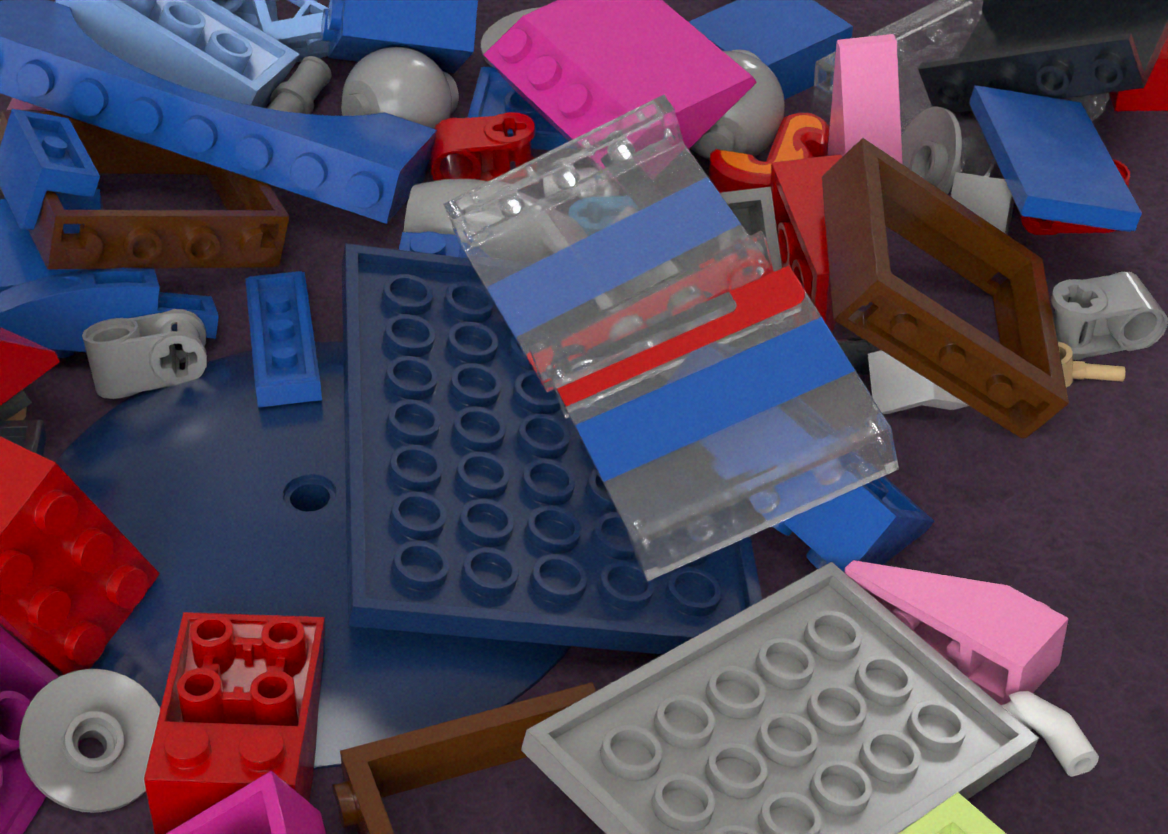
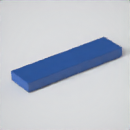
M296 271L245 278L258 408L322 400L305 272Z

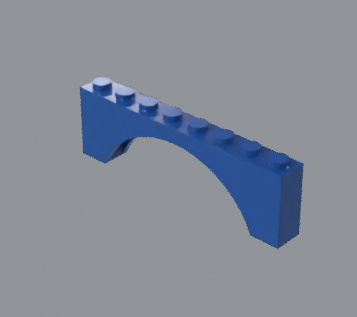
M50 0L0 1V94L385 224L392 219L409 199L413 185L421 184L425 179L431 150L437 133L436 129L385 112L355 116L313 115L262 108L208 95L157 77L113 55L84 33L76 23L71 7Z

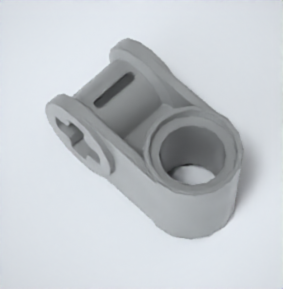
M1118 272L1109 276L1083 280L1069 279L1059 282L1053 289L1051 303L1055 309L1053 319L1057 341L1071 347L1073 360H1081L1086 357L1105 355L1123 350L1134 351L1148 348L1164 335L1168 326V318L1139 277L1132 272Z
M172 309L167 312L134 318L108 319L91 325L82 334L97 395L103 398H124L142 391L179 385L198 379L207 366V351L204 347L206 344V328L196 314L184 309ZM177 324V331H172V325ZM174 344H181L183 350H176ZM185 362V369L180 370V363Z

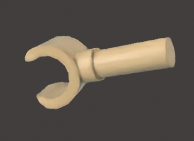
M1058 342L1066 387L1072 384L1073 379L1124 381L1126 372L1124 366L1073 361L1071 347L1065 343Z

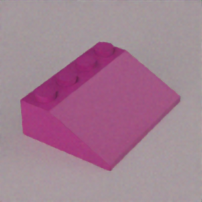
M557 0L523 15L483 54L508 84L586 159L600 169L627 197L628 195L599 159V154L613 143L616 146L619 144L654 184L757 83L752 75L663 0Z

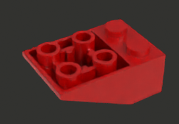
M183 612L144 776L155 834L170 832L270 771L274 772L309 802L314 771L326 625L325 617Z

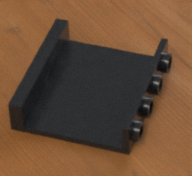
M978 0L983 15L959 58L921 63L918 71L932 107H941L952 113L972 110L969 101L975 85L1057 99L1144 88L1168 37V0Z

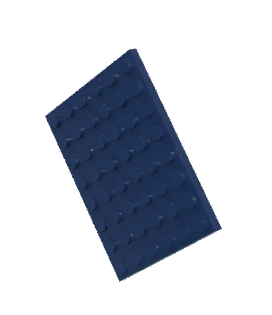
M345 243L342 258L348 626L665 654L762 600L743 494L727 485L715 474L712 466L716 460L700 445L697 449H692L686 445L603 482L575 426L670 383L660 378L654 383L639 374L566 407L557 388L626 359L631 351L624 341L613 336L536 375L527 360L531 355L599 322L598 316L602 311L595 302L516 341L487 291L535 268L534 266ZM680 320L665 335L663 341L687 332ZM694 351L677 358L682 367L692 357Z

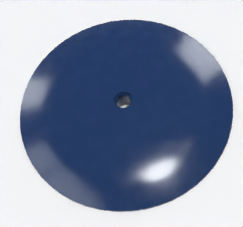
M343 341L315 342L322 400L258 408L252 350L208 361L203 374L198 379L170 387L142 391L133 395L90 425L65 449L56 461L58 466L160 573L146 592L144 598L137 604L129 617L107 643L102 655L90 669L109 670L133 679L152 695L161 709L183 612L325 617L326 625L314 770L341 767V750L509 705L535 686L571 648V646L348 626Z

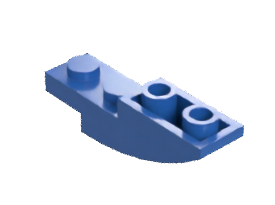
M154 268L80 270L51 275L22 283L0 292V327L55 351L58 358L70 357L74 355V351L86 352L82 334L88 327L100 321L113 318H134L167 312L172 309H184L196 314L202 320L206 328V338L216 339L219 315L212 296L159 292L160 286ZM177 324L172 325V331H177Z

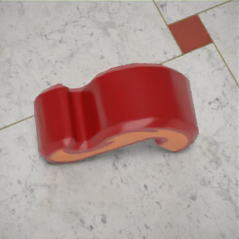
M796 113L784 117L766 162L758 161L750 154L715 149L710 152L709 184L715 193L770 187L772 162L828 155L830 126L825 120L812 113Z

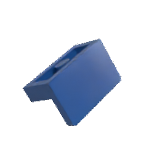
M12 109L0 145V188L20 229L34 230L46 191L94 197L100 175L69 118Z

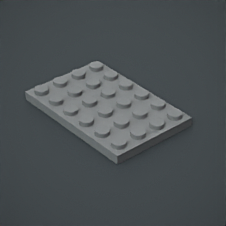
M830 562L527 729L521 751L606 834H898L955 793H960L968 800L1031 757L1039 737L840 568Z

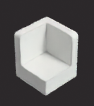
M882 350L868 354L873 408L876 413L891 414L921 405L947 410L969 406Z

